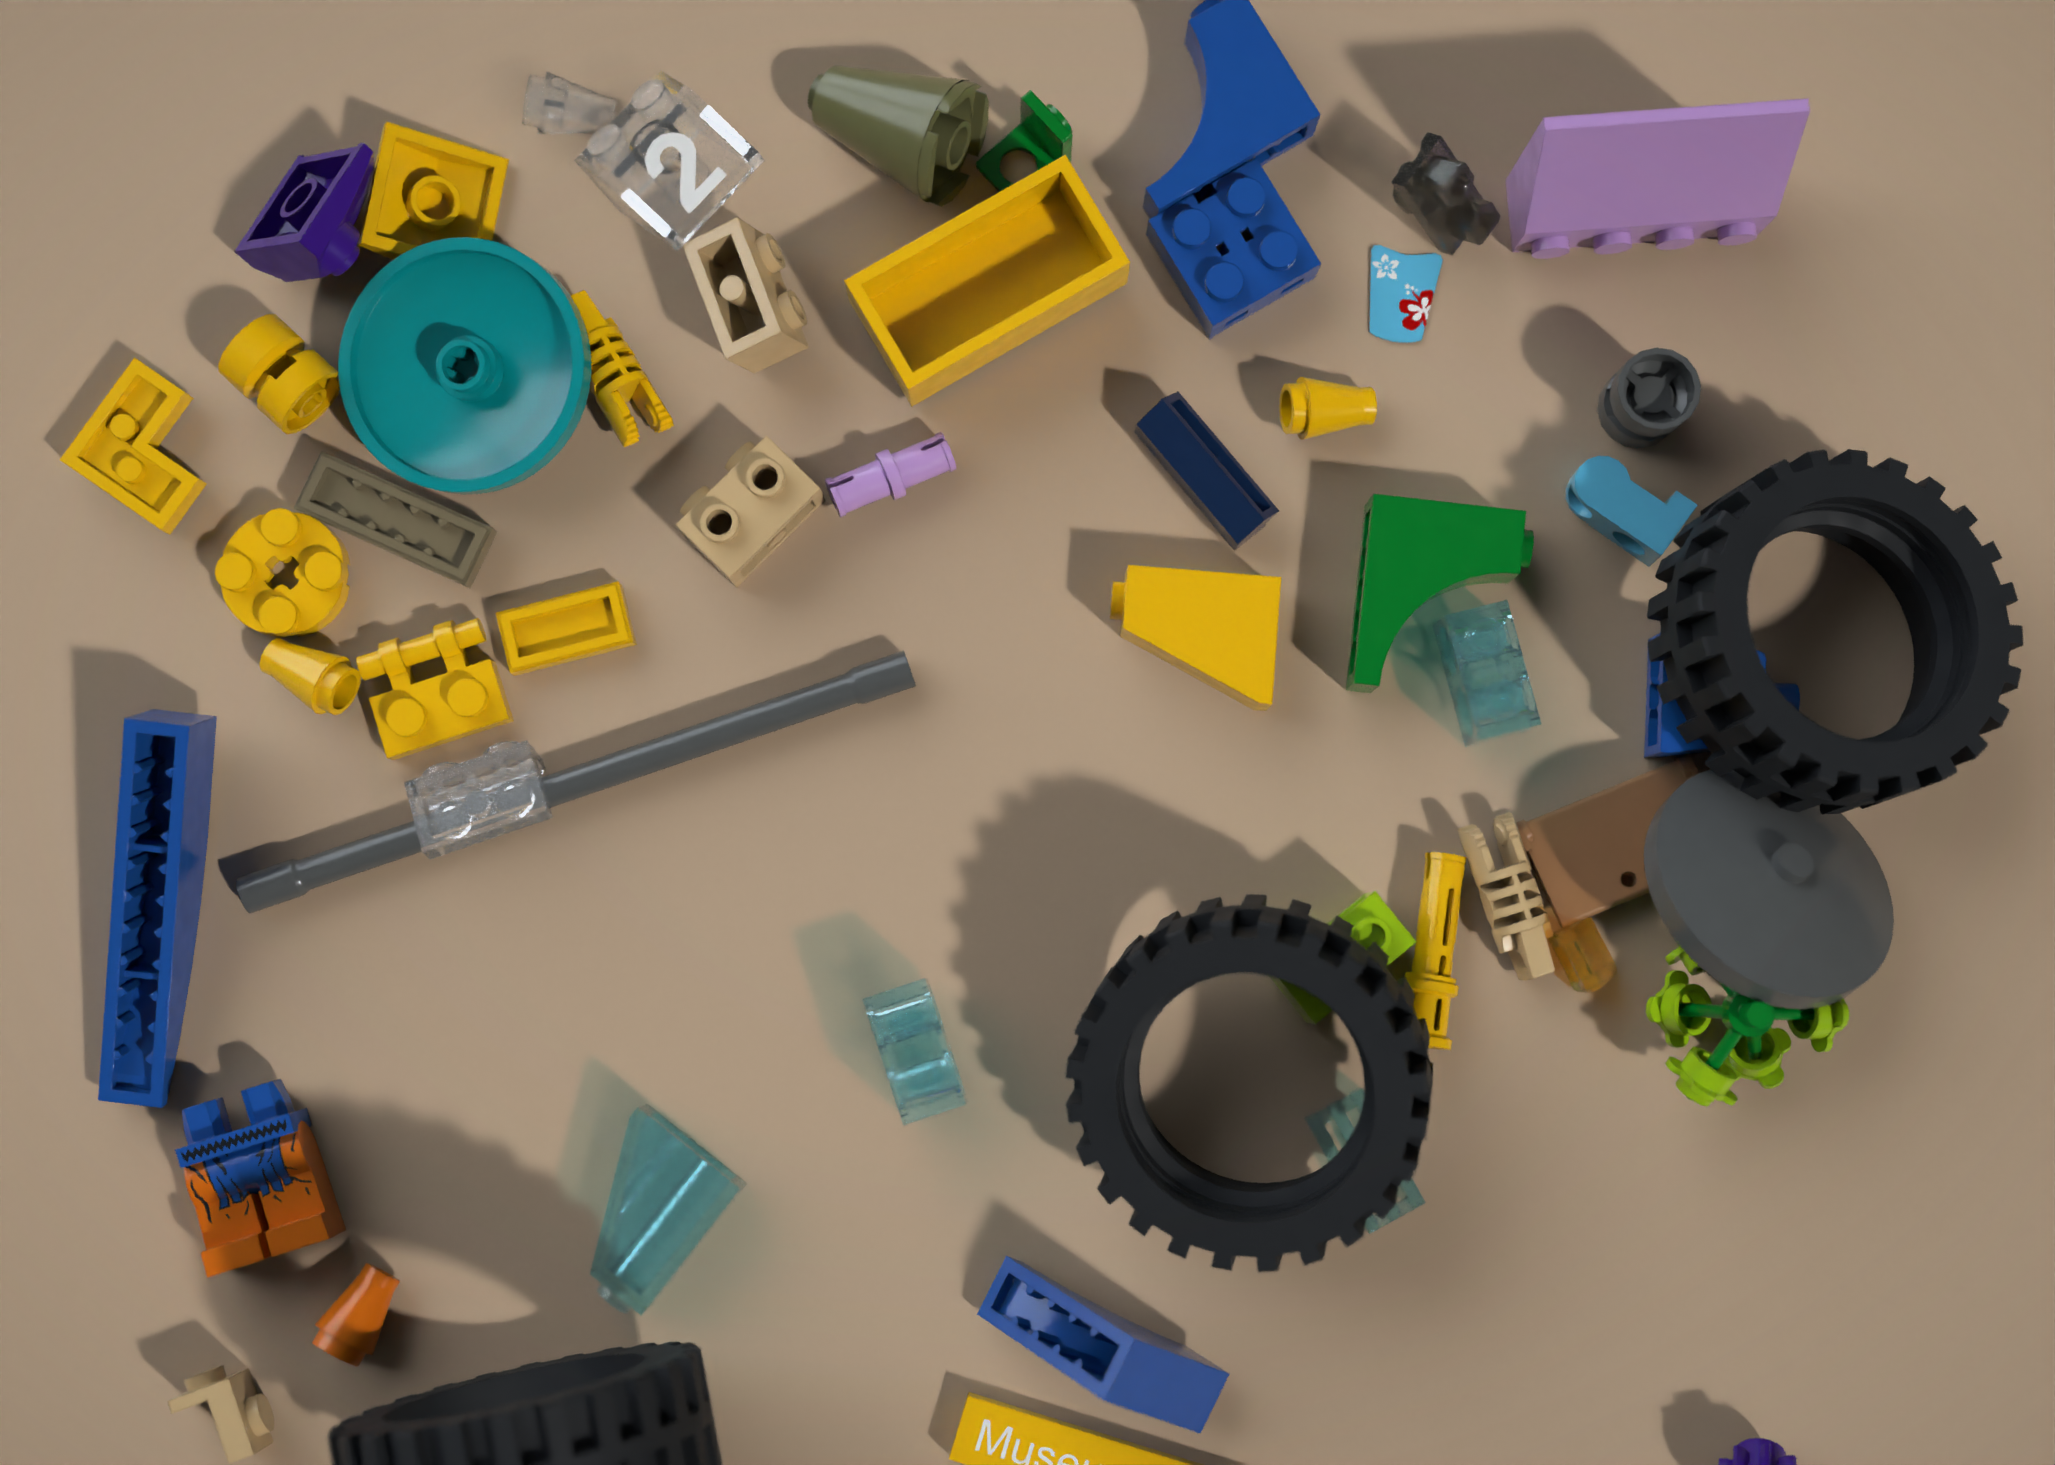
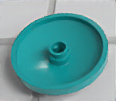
M471 237L447 238L419 245L401 254L383 267L369 281L354 303L344 326L338 357V378L344 408L351 425L369 452L393 473L412 483L445 493L462 495L483 494L511 487L526 480L546 466L563 449L581 419L590 390L592 373L591 350L585 323L574 300L561 282L537 261L518 250L499 242Z

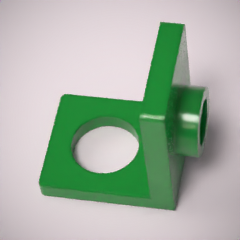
M1031 90L1020 98L1021 123L976 162V168L998 192L1014 184L1004 178L1000 170L1002 159L1012 151L1020 150L1029 153L1036 162V171L1065 154L1071 163L1073 131L1070 124L1058 109L1051 104L1045 106Z

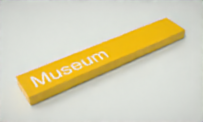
M971 1392L967 1394L949 1455V1460L965 1465H1203Z

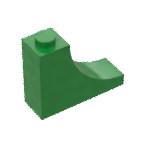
M1373 493L1364 508L1346 690L1371 693L1380 686L1382 669L1391 644L1406 620L1419 607L1443 593L1460 587L1485 583L1508 584L1520 574L1521 567L1528 568L1533 553L1534 533L1533 530H1525L1526 511Z

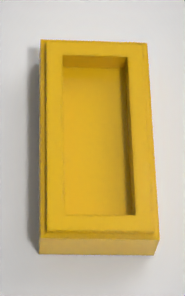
M619 581L496 612L509 671L514 676L637 645L623 587Z

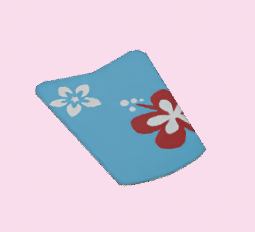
M1381 245L1373 246L1371 249L1369 333L1375 337L1398 343H1411L1422 340L1443 262L1441 255L1436 253L1405 255Z

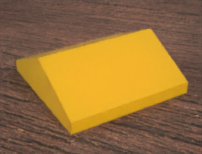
M386 121L383 125L358 245L394 260L406 251L435 240L471 237L492 241L509 159Z

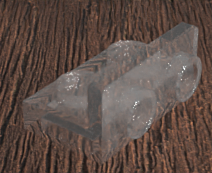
M527 740L521 743L505 741L488 747L482 756L462 763L443 762L427 768L423 772V776L404 782L421 850L424 855L431 860L553 818L541 775L546 772L544 762Z

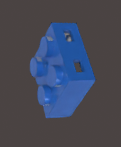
M1257 158L1213 182L1209 198L1198 203L1192 194L1148 220L1146 236L1209 339L1316 278L1321 266V262ZM1248 229L1253 238L1248 242L1241 235V232ZM1222 244L1220 250L1218 251L1216 247Z

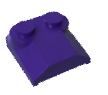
M360 143L355 147L310 156H298L234 252L252 268L279 278L284 282L322 278L329 274L333 276L343 274L353 265L360 252L357 246L360 233L354 227V224L372 182L375 168L373 151L365 143Z

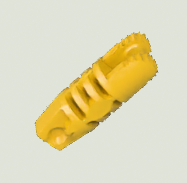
M585 290L572 294L571 297L585 323L590 343L592 369L590 391L595 395L596 402L624 448L639 441L638 437H640L634 416L630 414V410L626 405L632 399L654 432L660 433L673 427L671 415L648 376L642 371L639 361L629 344L624 341L623 334L611 317L604 319Z

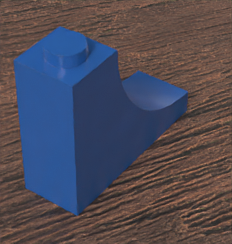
M1205 0L1190 15L1191 19L1188 20L1184 44L1192 57L1200 82L1202 97L1201 120L1190 145L1182 157L1159 180L1146 188L1143 209L1150 219L1192 194L1198 203L1209 197L1213 182L1255 158L1258 159L1262 166L1309 139L1315 133L1321 114L1249 0Z
M1009 1256L1005 1257L977 1313L981 1318L1103 1401L1200 1434L1229 1376L1228 1372L1187 1346L1143 1328L1089 1301L1046 1277L1024 1262Z

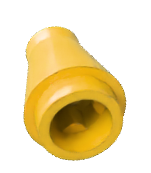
M1299 377L1296 383H1286L1281 389L1279 402L1281 426L1285 434H1297L1301 440L1358 425H1372L1377 414L1375 391L1372 387H1355Z
M276 638L266 646L260 658V670L277 680L316 714L328 712L332 715H339L343 713L355 699L360 687V672L352 667L351 661L345 656L291 644L281 638Z

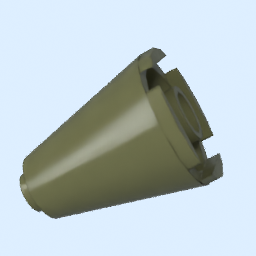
M833 66L825 74L818 75L813 81L808 94V107L812 110V118L816 126L923 201L931 202L938 206L951 202L965 186L970 176L960 172L968 153L979 157L988 124L989 101L987 94L977 91L981 86L969 80L844 66Z

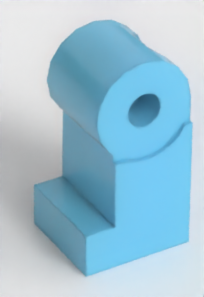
M1596 456L1586 460L1570 478L1566 487L1567 504L1577 517L1648 567L1662 556L1698 506L1677 490L1665 503L1631 481L1626 467L1620 461L1609 456Z

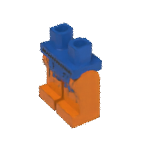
M281 1079L241 1091L251 1125L232 1131L223 1097L182 1109L184 1133L188 1145L175 1149L180 1168L184 1167L186 1187L190 1199L195 1206L206 1250L200 1253L207 1278L265 1260L271 1256L281 1255L330 1239L346 1230L318 1144L310 1129L312 1123L308 1110L304 1108L294 1111L291 1098Z

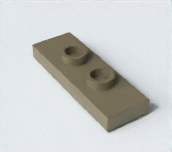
M321 451L294 506L296 510L468 588H471L497 534L496 530L323 451Z

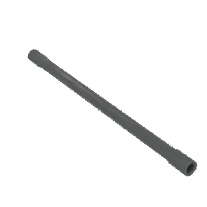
M901 651L854 667L843 675L300 860H287L240 876L236 880L237 891L246 911L254 913L301 897L311 889L853 704H866L916 687L905 652Z

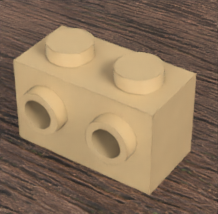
M736 217L682 244L726 360L755 374L809 348L801 328L807 325V317L796 294L792 290L787 291L779 271L785 268V260L780 247L771 234L767 233L764 235Z
M767 435L757 445L749 441L741 446L725 465L728 473L711 490L707 486H703L695 491L680 509V513L684 517L675 524L681 533L736 588L825 501L821 488Z

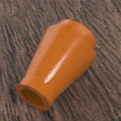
M366 1262L360 1274L315 1323L319 1331L312 1343L335 1358L359 1367L366 1354L373 1355L393 1293L400 1280Z

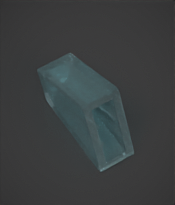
M648 1104L637 1107L629 1117L590 1275L601 1283L597 1289L600 1296L611 1306L625 1314L634 1309L642 1315L654 1304L747 1185L744 1180Z

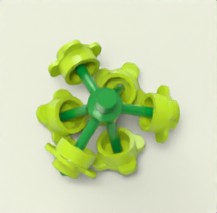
M1680 945L1665 957L1668 965L1681 960L1692 976L1705 972ZM1681 970L1668 972L1665 976L1664 987L1655 996L1650 997L1646 1003L1648 1020L1656 1022L1665 1032L1666 1043L1670 1047L1682 1048L1686 1046L1689 1036H1697L1703 1033L1708 1027L1711 1018L1722 1019L1727 1027L1726 1034L1713 1053L1699 1047H1692L1683 1061L1670 1056L1665 1062L1669 1070L1680 1076L1675 1083L1676 1087L1689 1100L1702 1106H1709L1714 1100L1723 1101L1730 1106H1734L1738 1098L1729 1089L1740 1078L1758 1081L1766 1089L1775 1088L1783 1082L1784 1071L1781 1068L1783 1054L1791 1048V1039L1783 1029L1771 1028L1774 1020H1787L1792 1033L1800 1039H1811V1045L1817 1052L1830 1051L1836 1032L1846 1027L1849 1021V1008L1844 999L1819 1008L1788 1009L1755 1001L1728 988L1721 982L1719 983L1728 995L1722 1005L1712 1004L1707 991L1697 984H1689L1688 975Z

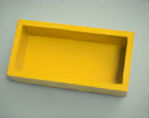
M1065 154L845 279L844 283L849 302L912 407L1127 284L1130 261Z

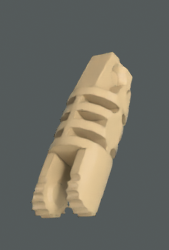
M1508 812L1498 815L1493 819V831L1495 832V837L1498 841L1497 845L1505 865L1503 868L1496 870L1489 848L1486 845V839L1476 824L1458 828V833L1475 885L1478 886L1479 897L1487 920L1492 927L1491 932L1499 953L1508 952L1519 980L1526 981L1555 971L1547 938L1553 937V932L1547 912L1543 908L1544 903L1535 877L1531 873L1530 869L1532 868L1512 813Z

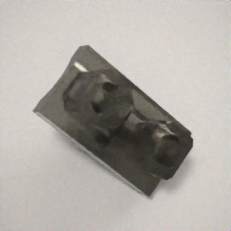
M1427 132L1421 140L1420 151L1413 162L1404 163L1391 181L1394 186L1393 197L1399 208L1407 214H1414L1437 249L1450 255L1455 253L1463 241L1476 245L1483 244L1498 224L1501 216L1492 202L1482 198L1473 184L1475 176L1465 162L1456 159L1440 135Z

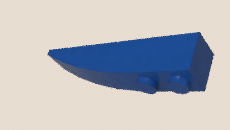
M152 709L124 718L98 1101L163 1108L167 1105L181 1036L201 908L208 843L217 716Z

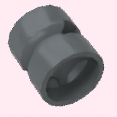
M1656 347L1640 351L1628 360L1607 381L1602 389L1597 407L1601 426L1611 439L1623 446L1644 448L1656 445L1692 416L1700 400L1701 384L1698 373L1686 357L1674 350Z

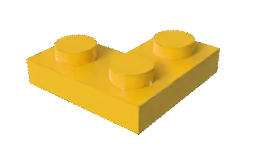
M135 357L59 459L169 535L207 485L203 480L157 449L193 400V397Z

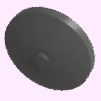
M1708 770L1688 779L1656 811L1650 822L1644 846L1645 875L1651 897L1663 923L1681 948L1697 965L1728 988L1755 1001L1765 1002L1782 1008L1810 1009L1827 1006L1844 999L1868 981L1878 971L1890 949L1894 927L1893 905L1890 890L1879 862L1869 845L1850 821L1841 813L1822 815L1819 805L1801 812L1781 809L1779 806L1781 793L1778 792L1757 800L1740 791L1745 778L1734 770L1718 776L1713 770Z

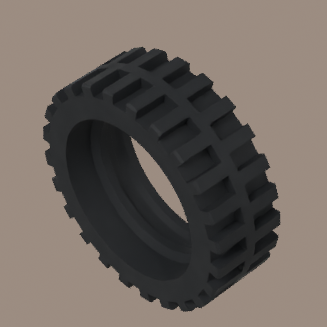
M1847 449L1831 460L1828 459L1826 450L1806 452L1791 463L1784 459L1766 468L1701 510V516L1685 525L1673 539L1680 549L1661 560L1655 575L1657 579L1667 583V588L1649 599L1647 618L1660 621L1661 635L1647 642L1650 662H1664L1668 681L1656 686L1663 704L1676 700L1687 720L1676 728L1687 744L1700 738L1711 750L1712 754L1705 761V764L1718 776L1733 770L1745 778L1740 791L1757 800L1776 792L1781 793L1779 804L1781 809L1801 812L1819 805L1822 815L1840 814L1857 807L1864 809L1947 779L1957 773L1956 765L1976 759L1988 745L1980 735L2002 727L2009 713V708L1998 702L2000 695L2017 689L2019 685L2021 669L2009 665V654L2011 650L2023 646L2022 625L2009 624L2007 606L2017 602L2018 599L2013 582L2001 585L1992 565L1993 562L2002 559L1995 543L1992 541L1984 546L1980 544L1969 528L1978 519L1965 505L1954 511L1940 499L1946 489L1943 485L1930 476L1916 484L1905 478L1908 465L1891 457L1874 467L1867 466L1868 453L1866 451ZM1793 531H1799L1834 540L1851 549L1867 561L1886 581L1896 596L1906 617L1912 638L1914 673L1906 707L1899 721L1889 730L1880 735L1864 739H1852L1831 732L1799 712L1782 695L1768 676L1760 661L1750 631L1748 588L1752 568L1759 551L1775 538Z
M1246 894L1242 905L1223 907L1222 899L1218 897L1202 901L1196 912L1181 917L1177 910L1161 919L1153 932L1146 937L1139 935L1125 949L1120 959L1110 968L1099 985L1074 1032L1078 1035V1039L1068 1057L1065 1076L1068 1079H1074V1090L1066 1102L1068 1122H1081L1084 1133L1076 1146L1082 1164L1087 1166L1098 1161L1105 1174L1097 1190L1110 1205L1122 1196L1134 1209L1128 1224L1143 1236L1147 1234L1152 1225L1172 1236L1167 1251L1186 1259L1190 1246L1214 1252L1212 1267L1231 1271L1236 1256L1257 1257L1258 1272L1279 1271L1282 1255L1298 1251L1304 1266L1323 1260L1328 1241L1339 1236L1343 1244L1349 1247L1364 1237L1366 1220L1373 1213L1384 1219L1396 1205L1398 1187L1403 1180L1411 1181L1418 1166L1422 1140L1426 1139L1433 1085V1062L1429 1061L1428 1048L1430 1036L1425 1018L1418 1019L1413 1008L1415 993L1405 977L1398 981L1394 979L1386 968L1389 956L1375 942L1368 949L1364 948L1350 937L1354 925L1337 915L1331 925L1308 916L1312 904L1292 899L1287 910L1266 906V895ZM1232 973H1254L1290 982L1305 989L1326 1003L1338 1015L1351 1034L1359 1052L1364 1075V1099L1361 1114L1352 1135L1338 1154L1326 1165L1311 1174L1282 1182L1255 1183L1217 1175L1200 1167L1177 1151L1165 1139L1149 1116L1143 1102L1140 1086V1061L1145 1039L1157 1016L1176 996L1193 985L1212 977Z
M679 1341L660 1345L645 1343L629 1348L615 1347L589 1354H574L564 1356L561 1359L542 1363L535 1362L521 1365L519 1368L476 1376L474 1379L459 1383H449L435 1387L428 1392L396 1399L394 1403L376 1406L365 1410L362 1415L343 1420L340 1425L334 1426L328 1433L332 1465H722L701 1348L694 1343L687 1342L682 1344Z

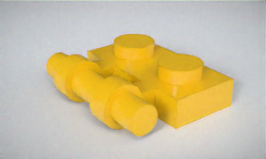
M479 618L457 625L453 620L434 625L433 633L405 642H401L397 637L378 643L377 651L356 657L357 667L364 681L387 674L391 682L392 691L369 698L388 759L396 760L514 721L496 662L492 659H487L472 665L469 663L465 648L487 641L484 627ZM442 656L447 673L420 682L415 681L411 668L412 665Z

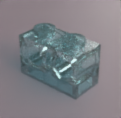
M1508 600L1445 615L1432 626L1465 747L1523 733L1541 725Z
M924 978L862 999L903 1125L966 1105L968 1099L929 979Z

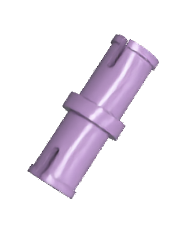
M939 432L929 439L890 454L888 449L875 453V461L834 478L829 477L825 479V484L834 507L841 518L848 512L891 495L894 500L906 496L905 489L945 472H952L957 468L947 440L945 441L943 433Z

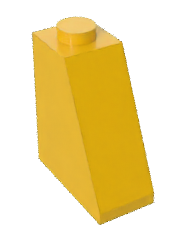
M1127 565L1125 582L1113 581L1110 619L1122 620L1120 637L1253 710L1267 711L1272 705L1281 577Z

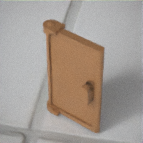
M1688 753L1674 757L1673 762L1527 822L1525 820L1516 822L1526 854L1561 928L1650 892L1644 867L1646 834L1656 811L1667 798L1685 781L1699 774L1692 757Z

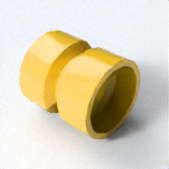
M266 314L245 326L230 341L218 363L219 373L248 399L257 398V408L286 434L297 433L311 425L330 407L340 392L338 371L314 349L304 350L305 341L276 314Z

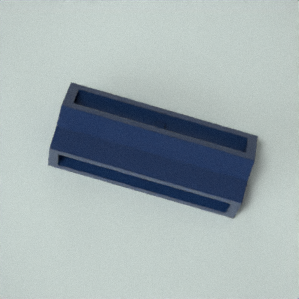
M1179 392L1162 398L1136 424L1135 434L1234 551L1265 527L1266 523L1279 512L1278 508Z

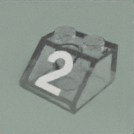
M660 71L652 80L643 83L634 92L631 102L609 125L600 128L592 135L587 148L574 161L620 212L678 252L765 160L754 147L691 88Z

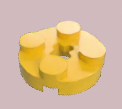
M277 508L252 518L232 535L224 548L223 556L216 563L215 576L219 585H221L223 598L228 608L243 624L265 635L276 637L296 635L300 637L321 630L340 613L347 601L350 588L347 585L349 575L347 564L350 566L344 544L329 527L309 515ZM296 559L299 565L293 573L299 580L293 588L283 584L274 588L271 583L274 577L273 567L279 561L288 563Z

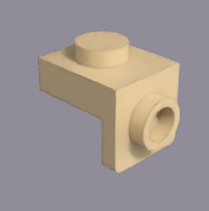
M220 1365L184 1380L187 1392L167 1401L171 1414L208 1401L228 1464L252 1456L274 1442L270 1433L274 1429L272 1408L262 1393L257 1394L249 1368L227 1376L224 1366Z

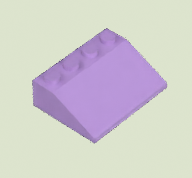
M1809 98L1544 117L1505 180L1512 252L1531 251L1533 258L1548 259L1566 255L1570 252V248L1593 247L1596 254H1615L1631 249L1632 244L1656 242L1657 249L1673 250L1692 245L1695 242L1694 239L1718 238L1720 245L1727 246L1744 244L1755 240L1757 235L1778 214L1810 113Z

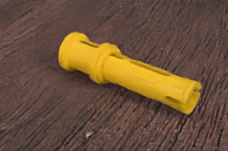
M1425 852L1424 881L1418 915L1412 972H1406L1405 978L1415 993L1413 1008L1418 1019L1425 1018L1430 1036L1429 1048L1451 1051L1452 1040L1446 1037L1451 998L1458 996L1459 986L1456 985L1457 979L1451 978L1452 960L1456 941L1462 880L1467 858L1441 852Z

